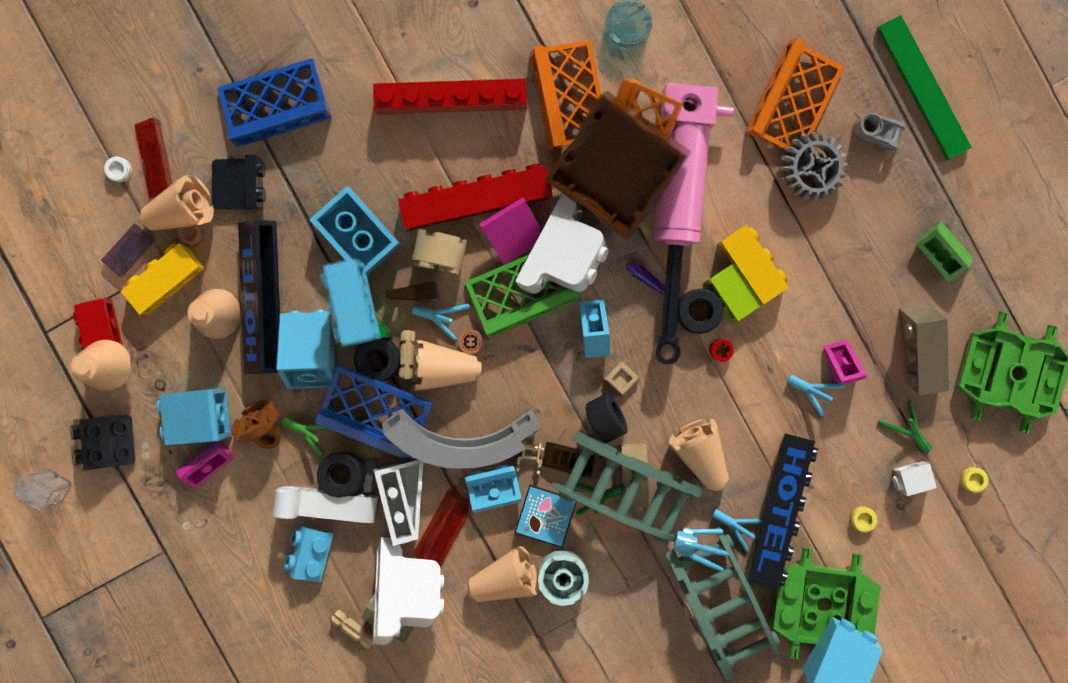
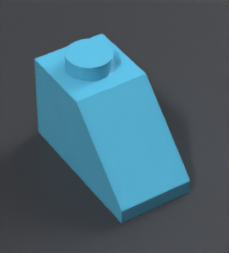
M604 299L579 302L585 358L610 356V334Z

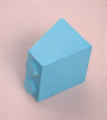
M315 310L309 313L290 311L280 314L277 371L287 389L329 387L337 368L336 336H334V319L331 313L325 310Z
M226 387L159 395L157 410L162 417L160 436L164 440L165 445L219 441L232 436Z
M832 617L802 668L808 683H870L883 650L878 642V638L874 634L866 630L861 632L855 629L851 622L845 619L839 621Z

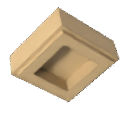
M620 361L604 379L623 396L636 383L639 377Z

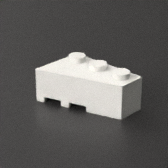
M416 458L373 469L393 546L418 539L424 462Z

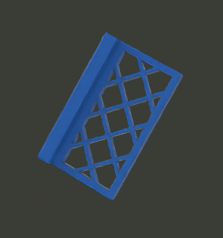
M313 58L217 88L228 126V137L237 148L332 118ZM310 67L312 74L307 82L297 78L300 70ZM285 76L289 78L283 90L273 85L277 77ZM294 81L304 86L299 97L288 93ZM258 83L265 86L259 97L249 93L252 86ZM270 89L280 93L274 105L264 100ZM309 89L318 93L319 101L308 103L303 99ZM236 90L242 94L234 105L227 101L226 93ZM247 96L256 100L251 112L240 108ZM285 96L296 101L292 109L287 111L279 108ZM261 104L271 108L267 117L260 118L256 116ZM238 111L248 116L244 124L234 127L233 119Z
M338 365L315 423L409 461L411 456L395 446L384 435L383 428L378 426L376 419L385 415L390 418L393 416L392 412L404 409L415 422L420 421L419 425L423 427L433 403ZM340 374L349 376L354 386L343 390L338 381ZM367 384L374 386L378 395L366 399L361 387ZM356 389L361 402L350 406L345 393ZM390 394L396 395L401 405L389 409L384 397ZM340 396L345 408L336 410L328 407L332 398ZM380 399L385 411L373 415L368 403ZM418 404L425 407L423 415L413 418L408 406ZM364 405L369 417L360 420L355 417L352 409Z

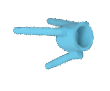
M684 527L683 532L677 531L674 551H678L679 555L693 559L716 571L721 572L725 570L719 565L691 553L695 552L696 549L716 555L728 556L727 551L697 544V537H693V535L722 534V529H690Z

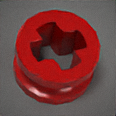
M717 339L711 343L709 353L713 359L725 362L733 356L734 347L728 340ZM721 343L724 347L727 346L728 351L724 352V357H721V354H716L715 351L719 349V344Z

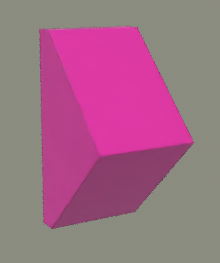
M848 340L824 346L833 384L843 385L867 378Z

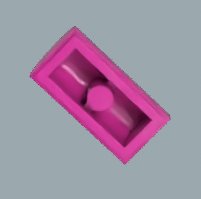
M221 440L214 441L177 470L178 478L193 489H196L232 461L234 457Z

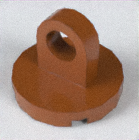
M260 400L251 404L241 413L243 417L240 420L235 419L231 428L232 436L240 443L254 441L259 447L264 449L275 448L280 443L281 431L275 424L279 412L278 408L271 401L268 403L267 400ZM265 433L272 434L274 437L271 439H266L262 436Z

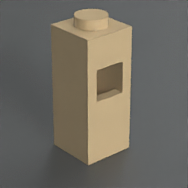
M645 444L620 445L621 453L648 463L647 446ZM621 465V483L624 484L627 490L633 477L631 474L633 470ZM648 477L646 480H642L628 511L639 512L643 511V507H649Z

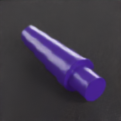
M631 260L626 269L633 273L632 276L656 292L664 295L665 285L647 271L645 267L639 266Z

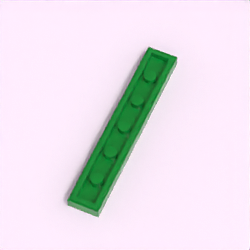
M902 15L879 26L877 31L946 160H950L972 148Z

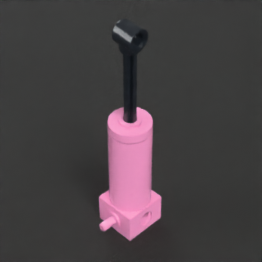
M667 83L662 93L683 102V105H687L692 109V112H688L682 106L671 133L672 138L692 153L655 203L652 240L663 242V245H667L668 254L661 336L656 338L653 355L658 362L669 365L677 362L681 354L679 337H676L683 247H689V244H700L701 241L700 232L702 230L710 130L715 125L716 116L733 117L734 108L717 106L718 88ZM667 102L660 104L662 119L671 116L674 105ZM666 344L673 348V354L668 359H664L660 354L661 348Z

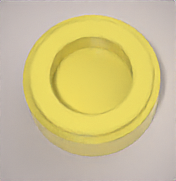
M969 467L962 472L960 482L965 490L979 493L986 489L988 476L980 468Z
M861 506L852 511L850 522L856 530L867 533L876 527L877 516L870 508Z

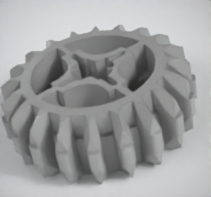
M811 132L809 136L806 134L800 135L799 140L793 139L791 141L792 147L788 146L784 149L788 156H781L780 159L785 162V166H780L778 169L785 171L786 175H783L780 179L782 181H789L785 188L787 190L793 189V196L800 195L801 200H808L810 198L811 201H817L818 198L827 199L828 194L833 195L836 193L835 187L843 185L839 178L847 176L846 173L842 172V168H846L849 165L842 163V159L847 155L845 153L839 154L842 145H834L835 138L830 137L827 139V134L825 133L817 135L816 132ZM813 146L821 149L827 158L819 157L817 151H814ZM801 155L802 163L799 167H797L798 160ZM814 163H821L817 165L815 168H813V171H806L807 169H810L811 166L814 165ZM829 167L828 175L825 177L826 169ZM800 176H807L809 181L813 182L814 188L804 184Z

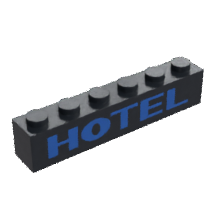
M251 220L239 222L244 374L278 373L280 296L277 221Z
M786 433L783 435L747 580L748 583L779 591L780 586H785L788 572L784 571L786 561L791 562L794 547L790 546L792 536L797 537L800 522L796 521L798 511L803 512L806 497L802 496L804 486L809 487L812 478V472H808L810 462L815 463L818 448L814 447L815 441Z

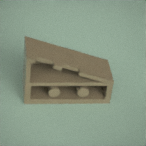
M929 304L899 308L908 367L907 383L909 387L918 395L949 391L947 318Z

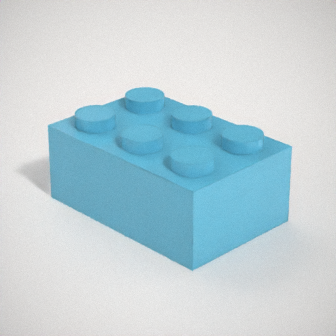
M346 186L309 219L346 261L357 259L363 262L366 276L371 274L402 246L349 186Z
M357 259L324 266L325 273L322 274V282L324 288L329 289L331 299L328 300V307L331 315L336 317L337 325L334 326V333L337 341H341L343 346H352L381 339L364 263Z

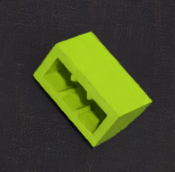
M735 263L704 282L708 290L715 293L721 300L723 312L731 324L740 321L763 305Z

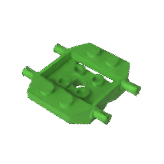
M999 311L996 325L993 328L970 333L956 387L973 401L971 419L981 421L984 407H988V405L1022 414L1018 431L1030 434L1033 420L1055 414L1058 411L1068 374V354L1061 345L1057 344L1058 342H1055L1059 327L1047 325L1046 333L1042 340L1009 331L1006 325L1010 314ZM1000 342L1001 347L997 355L989 391H985L997 343ZM1016 366L1021 367L1023 370V376L1019 380H1015L1012 375V371Z
M802 547L801 561L784 568V571L788 572L785 586H780L779 591H776L771 626L790 642L789 658L799 659L800 644L802 642L817 644L832 617L839 621L845 618L849 583H853L848 621L855 626V629L861 632L866 630L875 635L881 586L862 573V554L852 553L851 568L825 567L811 563L813 548ZM821 598L829 599V607L825 610H819L817 607V603Z

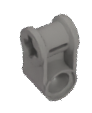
M875 113L866 114L857 119L853 124V132L857 138L893 151L899 149L898 141L901 132L906 129L905 123ZM864 121H868L871 124V132L865 130Z

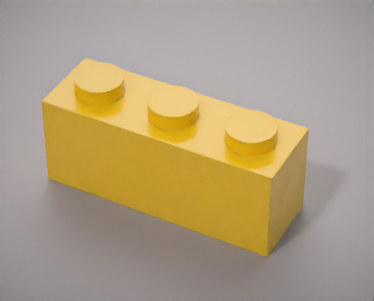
M745 225L717 244L729 262L736 264L764 305L789 288L786 284L788 279L781 269L777 270L773 265L772 261L774 258L767 248L763 249L758 242L760 240L759 235L754 228H748Z
M181 243L172 244L164 251L165 255L149 262L144 267L146 271L126 281V287L120 292L139 315H149L205 269L187 245Z

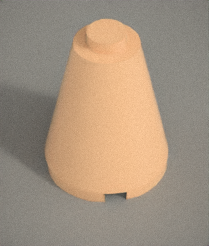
M186 175L179 178L144 206L140 212V220L145 227L152 231L198 226L212 220L214 207H209L208 199L211 196L202 181L194 176L189 178Z
M211 289L203 292L190 304L188 317L201 334L209 338L221 339L232 334L240 326L242 321L241 305L230 292L222 289Z
M100 340L90 344L71 361L70 370L75 378L92 388L109 391L121 387L128 380L132 369L130 367L131 358L127 349L120 343Z
M416 340L415 347L419 349L418 354H414L412 382H417V384L412 387L413 391L475 382L476 377H480L481 362H477L476 356L426 341Z
M700 419L680 428L681 434L676 438L673 434L669 439V444L706 489L719 491L726 486L729 476L718 426L714 419H710L711 423H707L705 419Z
M523 546L516 547L469 579V584H467L469 597L471 599L474 598L476 602L537 595L536 591L539 590L538 574L535 565L530 566L527 558L531 557L528 551Z

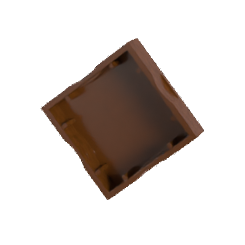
M607 91L599 96L581 123L575 139L562 152L544 180L572 201L586 207L599 221L625 240H628L635 233L692 152Z

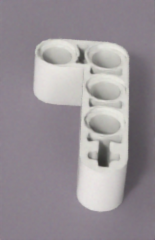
M281 486L275 490L272 516L283 519L305 516L375 523L378 497L354 493L347 497L337 498L329 496L322 489Z

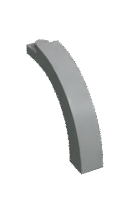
M403 409L382 423L384 435L403 452L428 464L456 469L488 466L515 456L526 449L523 439L533 436L541 427L537 416L532 410H529L503 429L475 438H452L433 433L416 423Z

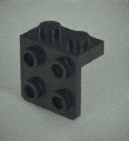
M245 155V159H215L212 161V206L214 209H263V202L266 201L265 187H263V177H265L266 168L263 159L257 155Z
M130 415L73 419L74 425H70V436L72 440H75L76 450L72 451L73 464L77 465L78 469L91 470L130 465L135 462L133 426Z

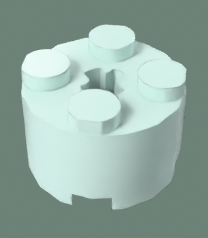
M565 549L547 554L540 563L538 571L539 589L552 604L560 606L574 604L575 601L579 600L587 592L589 584L588 571L583 559L575 552ZM561 573H566L570 577H566L565 581L561 582L560 577L557 576H560Z

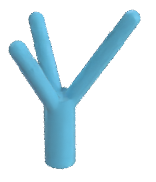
M464 304L436 311L414 305L412 314L432 320L453 341H456L457 337L441 322L451 324L453 320L442 316V314L469 309L471 305Z
M792 374L787 382L807 394L822 418L825 417V413L814 395L829 402L833 401V398L817 389L845 388V384H809Z
M718 509L714 511L711 517L731 529L745 552H749V548L739 532L752 540L755 539V535L738 524H762L763 520L733 519Z

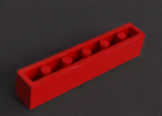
M526 78L373 83L374 110L378 115L527 110Z
M540 163L526 166V170L516 172V169L502 171V176L492 178L491 174L477 177L476 182L467 183V180L453 182V187L445 189L442 186H434L428 188L427 193L419 195L418 191L403 194L404 198L398 199L404 229L411 231L503 210L521 198H524L527 204L552 199L551 185L544 180L548 175L547 166L541 167Z

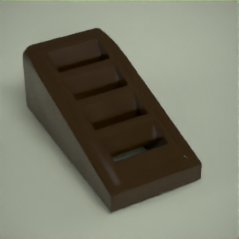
M434 281L387 290L385 292V296L390 299L440 301L437 283Z
M547 441L541 466L571 473L574 468L570 467L572 454H577V461L581 450ZM553 449H557L555 463L550 462ZM565 451L567 452L565 465H560L562 452ZM596 453L590 455L581 476L591 478Z

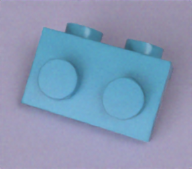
M502 465L496 467L494 471H476L471 473L470 476L465 477L473 513L522 502L514 466Z
M297 524L296 530L291 535L292 546L290 553L285 558V572L292 579L321 582L333 533Z

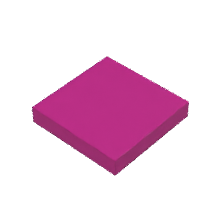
M524 198L519 199L480 223L481 228L504 265L532 249L542 232Z

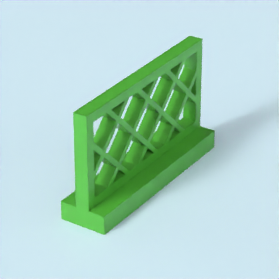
M529 255L465 282L489 339L581 300L580 293L566 287L559 289L551 286L553 281H549L545 285L546 289L543 297L538 299L528 296L529 292L527 291L523 294L512 290L514 282L519 275L521 265L526 262ZM506 272L513 275L508 288L496 284L499 274ZM481 282L490 285L485 298L476 295L472 286ZM494 287L507 291L502 304L489 300ZM510 293L523 298L520 306L515 309L505 306ZM478 299L484 301L482 307L480 306ZM487 303L500 307L497 316L486 320L483 313Z

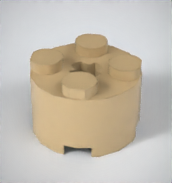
M418 229L412 260H414L413 266L434 269V266H438L437 271L458 274L462 268L467 240H460V237L439 232L430 234L426 233V230Z

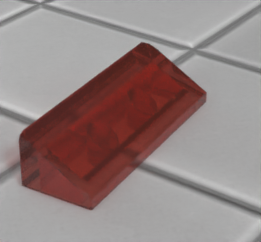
M150 118L134 126L149 198H155L173 183L160 120Z
M450 489L447 490L413 552L417 559L433 560L441 566L472 510L470 500Z

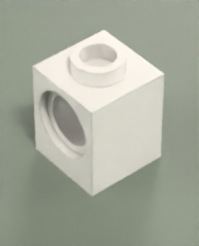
M920 461L893 469L895 474L892 477L894 487L905 496L937 488L930 463Z

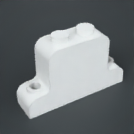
M563 193L515 281L522 290L532 294L540 292L548 281H553L575 292L584 291L589 284L591 285L597 276L596 269L600 262L605 261L609 252L603 234L599 230L579 222L582 210L579 209L576 202L569 199Z
M381 537L376 552L373 644L386 645L392 641L394 636L398 637L400 626H431L438 614L442 615L444 610V600L440 599V590H443L444 575H440L439 564L433 560L402 557L400 544L393 546L391 538Z

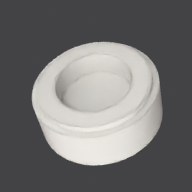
M115 156L107 160L104 172L108 179L121 183L130 178L132 167L126 159Z

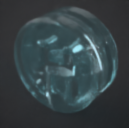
M620 0L609 9L605 21V33L608 40L614 46L623 50H632L643 45L648 39L652 29V16L645 4L638 0Z

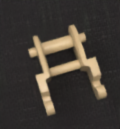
M524 440L526 450L538 451L537 457L524 455V449L522 456L518 455L516 472H519L521 460H536L538 462L536 475L539 476L542 459H539L540 451H544V448H541L542 443H539V446L526 444L527 441Z

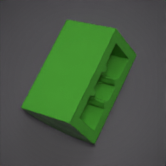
M942 221L928 230L916 243L948 282L969 269L973 261L972 256Z

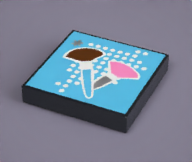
M529 484L515 533L562 548L577 500L573 499L570 502L559 497L557 492Z

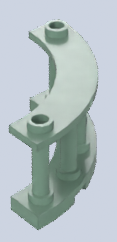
M576 431L573 441L581 445V453L566 485L552 483L551 487L560 491L558 496L570 502L575 499L620 522L655 535L654 538L662 543L675 542L676 536L670 532L686 498H689L690 495L700 498L704 488L685 478L653 468L652 465L633 456L629 457L621 452H618L616 455L618 449L590 435ZM596 452L606 457L604 461L606 465L591 498L575 491V488L590 455H594ZM621 464L633 470L631 473L633 477L616 511L601 504L600 501L615 469L619 468ZM650 477L658 481L656 484L658 488L643 520L640 521L627 516V512L642 480ZM672 487L675 488L677 495L662 527L652 525L667 491H671Z
M722 533L717 534L719 541L709 545V547L727 551V557L732 566L698 583L696 581L691 583L685 572L689 570V566L698 563L697 561L688 557H678L674 548L665 552V555L683 593L689 592L685 596L725 681H728L735 677L731 670L735 663L768 647L771 648L777 658L780 656L777 646L781 645L775 631H770L748 581L731 550L735 548L729 534L723 535ZM700 550L693 553L704 559L714 555ZM735 576L738 577L745 591L744 594L710 610L709 608L703 609L698 599L702 595L701 592ZM748 603L751 604L757 617L756 619L723 635L720 633L715 635L711 626L715 622L714 619ZM760 628L762 629L765 638L731 654L729 652L724 654L722 649L727 647L726 644Z

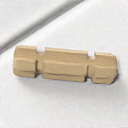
M410 330L401 332V368L399 369V378L403 380L413 378V369L411 367L414 365L415 345H413V342L415 341V332Z
M337 610L330 619L331 623L336 627H342L340 630L355 641L359 640L360 645L365 649H369L373 644V635L370 632H364L365 629L350 617L347 619L345 613Z

